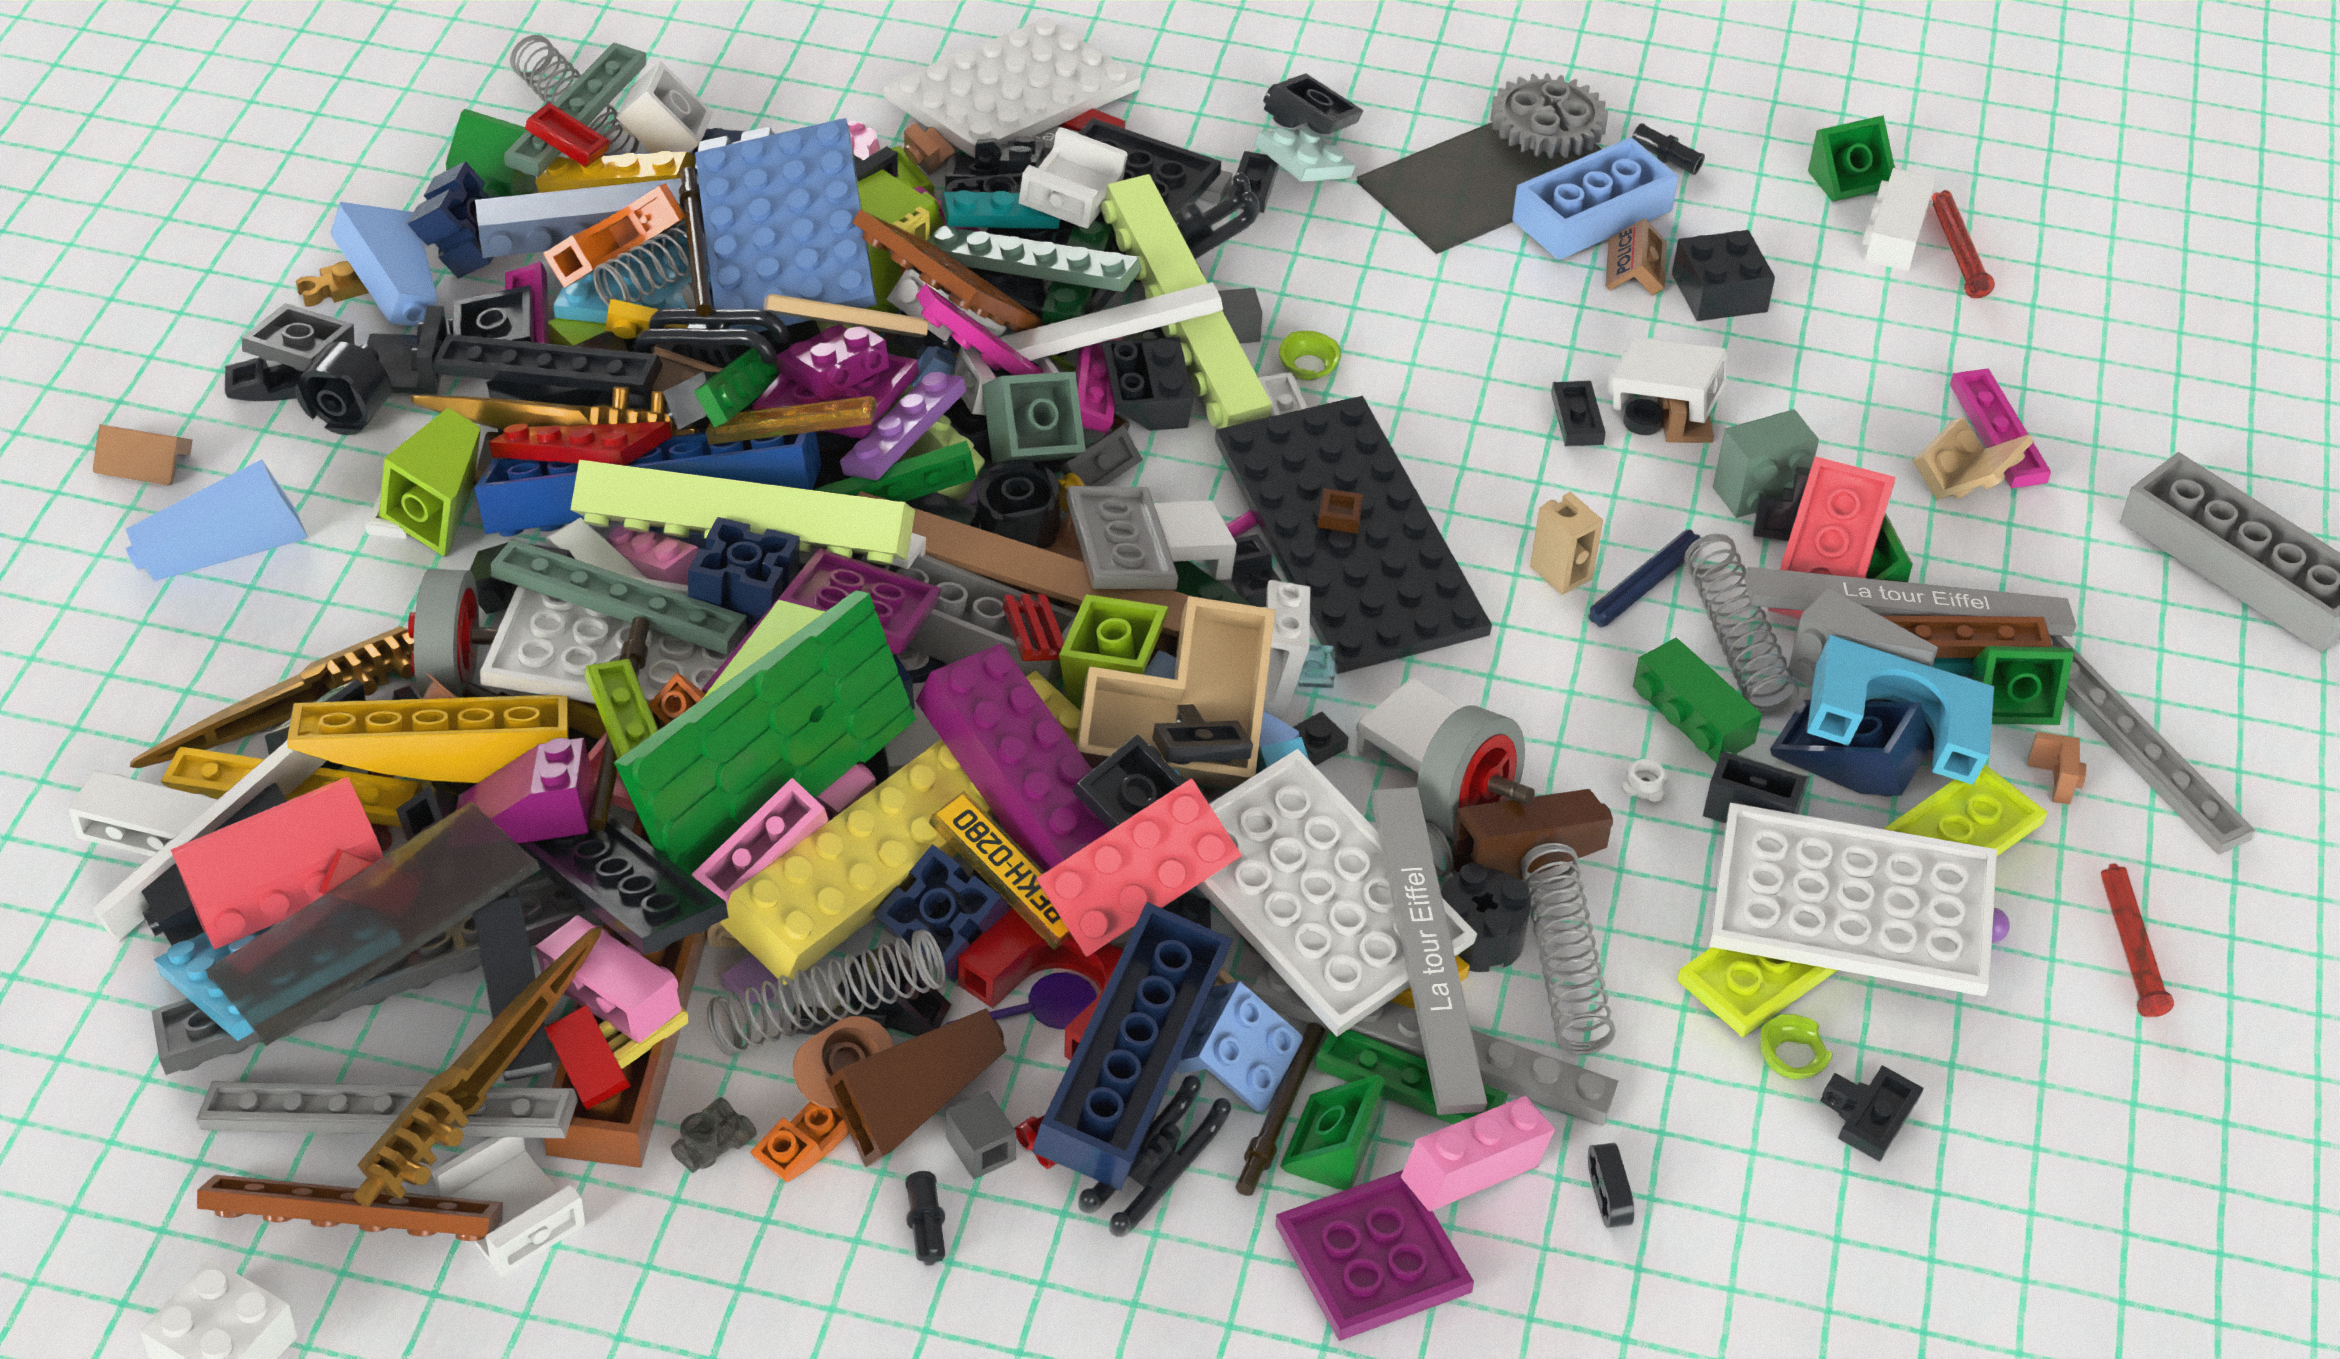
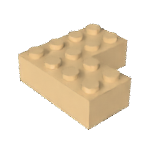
M1188 596L1182 611L1174 679L1089 666L1084 683L1076 748L1089 766L1095 769L1136 734L1147 744L1152 745L1159 751L1152 740L1155 724L1176 723L1177 705L1194 704L1205 722L1238 720L1253 743L1251 758L1232 760L1228 763L1195 761L1185 765L1167 764L1173 770L1178 769L1179 776L1184 777L1186 780L1192 778L1198 785L1231 790L1255 776L1276 609Z

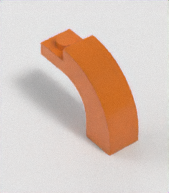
M665 183L603 221L570 236L543 253L563 288L593 274L595 267L601 263H605L609 259H617V256L622 252L628 253L632 247L641 246L642 242L652 240L657 234H662L665 230L683 220L685 214Z

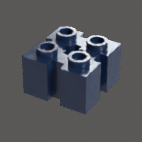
M466 161L432 179L423 195L426 201L416 207L407 223L427 246L434 243L439 248L438 258L458 279L490 264L494 258H482L475 200L496 198L498 196L496 194L491 197L488 196L483 190L485 182Z
M717 517L706 537V550L699 549L688 569V597L746 615L747 623L756 625L799 574L800 536L766 529L764 535L750 532V524Z
M932 844L909 871L915 880L914 884L906 893L899 887H896L875 912L874 916L896 939L899 936L903 938L911 950L912 935L915 931L924 929L931 933L943 957L945 977L955 983L958 979V956L980 934L985 933L1008 913L1010 908L1001 895L976 876L969 879L960 864ZM941 911L947 913L943 918H937ZM921 942L922 956L928 963L926 952ZM930 950V954H931V958H932V962H933V967L936 969L935 961H934V959H933V956H932V953H931V950Z

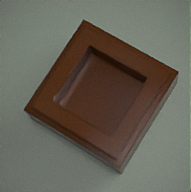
M1323 488L1317 527L1358 534L1364 494Z

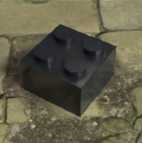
M1749 230L1678 239L1672 275L1696 321L1768 312L1775 276Z

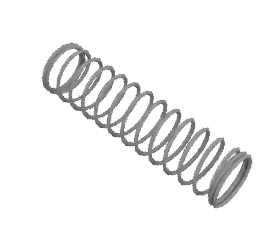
M531 35L522 39L511 53L510 63L514 72L546 104L548 102L553 104L555 96L566 91L572 84L573 79L581 76L579 71L574 69L573 65L559 53L558 49L554 48L551 42L541 35ZM527 42H530V43H528V44L522 49V51L520 52V54H519V56H518V58H517V63H516V65H515V58H516L517 52L520 50V48H521L523 45H525ZM534 43H546L547 46L535 50L529 56L524 65L523 72H521L519 63L524 51ZM548 49V55L541 58L531 72H526L531 58L537 52ZM554 56H557V57H558V61H556V62L550 64L551 61H552V58H553ZM543 60H545L544 63H543L538 69H536V68L538 67V65H539ZM560 64L565 65L564 69L557 71ZM556 65V68L553 70V72L542 79L545 72L550 67ZM571 71L572 75L564 78L566 72ZM563 72V75L560 77V79L549 86L552 79L559 73ZM541 73L538 80H533L535 75ZM549 79L545 87H540L541 82ZM570 79V82L567 84V86L558 93H556L558 88L565 81ZM556 86L551 95L547 94L548 89ZM608 104L606 106L607 112L598 116L589 128L592 129L594 124L605 116L604 120L593 128L594 131L604 124L609 115L614 114V120L606 123L598 132L601 134L608 125L612 124L602 134V136L607 138L611 133L620 129L618 135L610 141V144H612L622 134L623 128L620 124L615 125L616 122H620L616 118L618 112L613 106ZM628 134L626 141L621 147L615 151L604 153L602 156H609L623 149L628 143L630 135ZM634 136L635 142L629 153L635 154L640 141Z
M686 221L677 224L676 228L670 227L664 234H657L653 237V240L642 242L641 246L632 247L628 253L622 252L617 256V259H609L595 267L593 273L594 285L600 298L608 307L610 298L604 291L600 281L599 272L601 268H603L604 285L611 299L616 300L608 286L606 270L616 279L623 294V301L630 303V300L634 302L641 301L642 294L651 296L654 293V288L664 289L666 281L670 283L677 282L678 275L683 277L689 275L691 269L689 259L677 240V232L682 233L687 238V229L686 232L679 229L681 226L686 225ZM671 231H675L674 239L668 236L667 234ZM703 232V238L705 239L704 247L707 250L705 233ZM660 237H663V246L656 242ZM666 238L675 244L680 258L687 266V272L684 274L678 271L673 257L666 249ZM648 243L651 244V252L643 248ZM654 244L664 251L668 264L675 272L673 280L666 277L661 263L655 257ZM639 250V258L632 255V252ZM642 250L652 257L656 270L663 278V285L658 286L654 283L650 271L643 263ZM627 256V264L620 261V258ZM630 257L640 264L644 276L651 284L650 292H645L642 289L638 277L631 269ZM615 262V268L609 264ZM618 263L628 270L632 282L639 290V297L637 299L629 294L627 284L618 272Z
M1710 534L1697 539L1685 552L1684 561L1690 575L1693 577L1694 585L1697 587L1703 606L1707 610V615L1712 622L1714 632L1717 633V638L1722 645L1724 655L1727 656L1728 664L1732 668V673L1737 680L1739 690L1742 692V696L1762 713V716L1783 712L1798 698L1799 688L1796 680L1792 678L1791 669L1786 667V658L1781 655V647L1776 643V635L1771 632L1772 627L1770 622L1766 620L1765 611L1759 606H1750L1749 602L1745 607L1734 612L1719 613L1727 604L1742 598H1749L1748 595H1745L1747 588L1741 595L1728 601L1715 602V599L1723 592L1730 591L1735 587H1746V584H1741L1745 577L1746 569L1741 564V557L1736 552L1733 539L1723 534ZM1715 542H1727L1731 545V550L1715 551L1702 559L1696 568L1692 566L1693 558L1703 547ZM1730 553L1723 562L1711 568L1699 569L1701 564L1708 558L1716 554ZM1735 556L1737 558V562L1732 561ZM1729 564L1736 565L1730 573L1716 579H1704L1707 574L1718 572ZM1741 567L1742 573L1736 572V570ZM1733 575L1741 576L1734 585H1730L1722 590H1710L1718 581ZM1702 582H1712L1706 589L1702 587ZM1707 593H1717L1712 600L1706 598ZM1712 604L1721 605L1716 612L1711 609ZM1750 609L1756 610L1753 616L1737 624H1725L1735 614ZM1759 612L1762 614V619L1755 618ZM1717 616H1727L1722 623L1716 621ZM1753 621L1761 622L1753 631L1740 636H1729L1741 625ZM1766 624L1768 630H1759ZM1722 627H1733L1726 635L1721 632ZM1756 633H1766L1762 640L1753 645L1735 647L1743 638ZM1770 635L1772 637L1773 642H1768L1765 640ZM1727 639H1737L1732 646L1726 644ZM1771 645L1760 656L1751 659H1740L1743 654L1756 646ZM1774 647H1776L1778 654L1770 652ZM1732 650H1743L1737 658L1731 655ZM1777 657L1764 668L1745 671L1748 666L1761 658ZM1779 659H1781L1783 662V666L1775 665V663ZM1737 662H1748L1742 670L1737 668ZM1782 669L1777 675L1768 676L1758 682L1751 683L1753 678L1766 670ZM1784 671H1787L1788 676H1786V675H1781V674H1782ZM1742 674H1753L1747 681L1742 680ZM1776 681L1786 682L1782 687L1773 692L1754 694L1763 685ZM1789 683L1794 687L1792 694L1778 704L1758 706L1750 702L1751 697L1775 695L1785 689ZM1748 685H1749V686H1752V687L1749 689V691H1747V686H1748Z
M1546 843L1528 851L1522 858L1520 867L1528 888H1532V891L1529 889L1528 895L1531 919L1534 923L1533 931L1537 937L1536 945L1540 951L1539 959L1543 966L1542 973L1546 980L1545 988L1548 992L1551 1017L1554 1021L1553 1029L1556 1033L1555 1038L1559 1048L1565 1052L1577 1055L1591 1054L1600 1051L1612 1042L1616 1033L1615 1025L1610 1019L1612 1011L1606 1005L1609 997L1604 991L1605 981L1601 977L1602 967L1598 963L1599 953L1595 949L1596 940L1594 935H1592L1593 926L1589 921L1590 912L1586 907L1587 898L1583 894L1584 885L1580 880L1581 871L1577 867L1578 856L1575 850L1568 845ZM1549 852H1566L1573 857V863L1563 861L1551 862L1539 867L1531 874L1527 872L1533 860ZM1550 866H1570L1568 870L1556 876H1534L1542 869ZM1574 871L1577 873L1576 877L1571 876ZM1566 878L1574 880L1571 884L1559 889L1539 888L1543 884L1557 883ZM1531 882H1535V883H1539V884H1537L1536 886H1534ZM1578 882L1580 887L1579 891L1575 889H1569ZM1536 890L1546 893L1540 899H1536L1533 896ZM1572 892L1577 894L1575 897L1559 903H1546L1542 901L1556 893ZM1581 896L1582 904L1573 903V901ZM1539 904L1551 906L1542 913L1536 910ZM1562 906L1580 907L1569 915H1545L1550 910ZM1582 910H1584L1586 914L1585 918L1575 916L1579 914ZM1542 917L1553 920L1545 927L1539 924ZM1575 919L1583 921L1581 924L1570 929H1548L1553 924L1563 920ZM1585 923L1589 928L1588 932L1577 930L1581 928ZM1545 931L1559 933L1547 941L1542 937ZM1566 934H1585L1582 939L1566 944L1552 943L1554 939ZM1588 937H1590L1592 941L1591 946L1579 944L1585 941ZM1548 945L1561 947L1550 955L1544 951ZM1569 948H1588L1586 952L1578 956L1568 958L1555 957L1557 953ZM1591 951H1593L1595 955L1594 960L1582 958L1588 955ZM1550 959L1565 961L1553 969L1547 965ZM1572 962H1591L1589 966L1580 970H1558L1560 967ZM1594 965H1596L1598 969L1597 974L1585 972L1591 969ZM1553 973L1568 975L1556 983L1550 979ZM1586 975L1594 977L1583 984H1561L1565 980L1577 976ZM1597 979L1601 983L1600 988L1588 986ZM1557 987L1572 989L1560 997L1553 993ZM1577 991H1597L1586 998L1564 999L1567 995ZM1600 993H1602L1604 997L1603 1002L1591 1000L1597 997ZM1560 1001L1576 1003L1563 1011L1556 1007ZM1581 1005H1600V1007L1590 1012L1580 1014L1567 1013L1569 1010ZM1603 1007L1607 1011L1606 1016L1596 1014V1012H1599ZM1563 1015L1571 1017L1563 1023L1559 1021ZM1582 1021H1600V1023L1590 1027H1570ZM1604 1024L1610 1028L1609 1033L1604 1037L1590 1042H1574L1562 1036L1565 1029L1584 1032L1594 1030ZM1562 1041H1564V1042H1566V1043H1569V1044H1572V1045H1575V1046H1588V1047H1573V1046H1568L1567 1044L1563 1043Z
M924 929L913 933L912 952L903 938L899 936L896 939L895 950L899 965L904 976L912 986L911 991L904 994L899 990L900 978L894 954L886 943H880L878 955L881 968L888 983L895 991V995L891 999L883 997V980L875 955L868 948H864L861 955L864 973L870 987L878 996L877 1003L873 1005L866 1002V983L858 960L852 954H846L844 963L847 978L853 992L862 1003L858 1010H853L849 1007L850 992L847 978L840 963L833 958L828 963L830 982L823 968L815 964L811 971L812 984L807 974L799 969L795 973V988L790 979L782 975L778 981V992L772 983L767 980L763 982L761 988L762 998L752 986L746 988L745 1002L741 995L735 991L730 993L728 1000L721 996L714 997L710 1000L707 1008L708 1024L712 1037L719 1049L731 1056L745 1051L749 1044L759 1047L763 1045L765 1039L775 1042L779 1040L781 1034L792 1036L796 1034L798 1028L808 1031L812 1029L814 1023L824 1026L829 1023L831 1017L842 1020L848 1012L858 1015L862 1013L864 1006L874 1010L879 1007L881 1000L892 1004L896 1001L898 995L907 999L910 998L915 989L926 993L930 988L934 990L941 988L945 981V966L940 948L931 933ZM900 941L905 947L909 957L912 969V979L908 974L901 957L899 947ZM921 942L926 952L929 972L922 956ZM883 947H885L890 956L896 985L887 971L883 959ZM930 950L935 961L937 982L933 980V962ZM866 952L871 957L875 966L879 991L869 974ZM849 958L853 960L859 973L862 996L852 979ZM833 963L838 968L843 980L846 1003L835 984L832 971ZM916 967L922 980L927 985L923 989L916 985ZM816 969L819 970L826 984L829 1008L820 994L816 982ZM800 974L805 979L810 991L813 1014L808 1009L799 986ZM782 980L787 982L792 992L796 1006V1019L785 1001ZM766 985L771 988L776 998L780 1026L769 1008L766 998ZM831 986L837 999L845 1008L844 1013L840 1016L833 1013L834 1004ZM751 990L757 997L761 1007L763 1031L758 1025L749 1001V991ZM815 993L820 1004L829 1014L824 1021L816 1018L817 1003ZM733 996L737 997L743 1008L747 1022V1037L741 1029L737 1013L733 1008ZM799 1000L807 1015L812 1019L811 1024L806 1027L800 1025ZM717 1002L722 1005L730 1019L734 1034V1045L727 1039L720 1026L716 1012ZM783 1007L790 1020L795 1024L794 1030L790 1032L783 1030ZM767 1014L775 1028L779 1030L778 1034L774 1037L767 1035ZM751 1021L757 1031L763 1036L761 1041L757 1043L751 1041ZM742 1038L746 1041V1043H745V1045H744L743 1047H741V1046H742Z

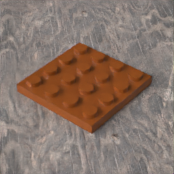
M861 209L852 223L865 231L862 239L880 250L883 248L891 254L890 258L908 270L913 268L919 272V278L936 290L941 288L950 294L948 299L967 311L970 309L985 319L988 317L1001 326L1005 325L1017 333L1021 332L1022 329L1030 330L1042 326L1041 318L933 243Z

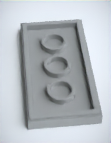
M1068 487L1066 500L1092 589L1176 590L1178 575L1149 488Z

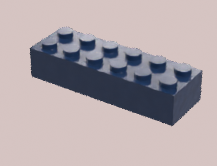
M1146 902L1041 1122L1032 1150L1033 1153L1122 1191L1222 970L1233 941L1232 938Z

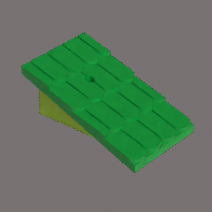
M856 590L826 612L778 600L701 701L614 762L652 846L691 875L791 778L815 798L859 761L867 762L916 720L913 709L909 705L910 701L900 675H898V669L890 647L886 643L887 639L877 612L874 611L875 607L870 593Z

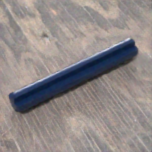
M1687 529L1679 534L1590 607L1589 620L1595 622L1599 627L1607 626L1685 562V552L1693 542L1701 538L1700 535L1694 534L1691 529Z

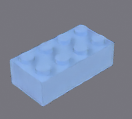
M1630 137L1517 185L1512 221L1557 260H1561L1613 237L1643 218L1650 221L1671 212L1679 176Z

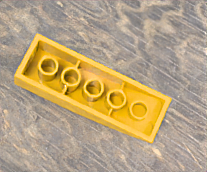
M562 695L294 703L287 744L289 749L337 764L381 774L429 781L479 783L538 744H544L557 738L569 740L568 698Z

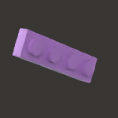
M930 372L924 376L840 460L843 474L878 480L967 391L964 378L946 375L942 372Z

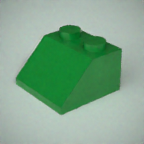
M464 109L460 114L445 163L446 171L466 161L485 182L483 190L489 197L495 194L498 197L532 194L537 189L535 183L536 176L507 167L504 161V153L527 131L525 127Z

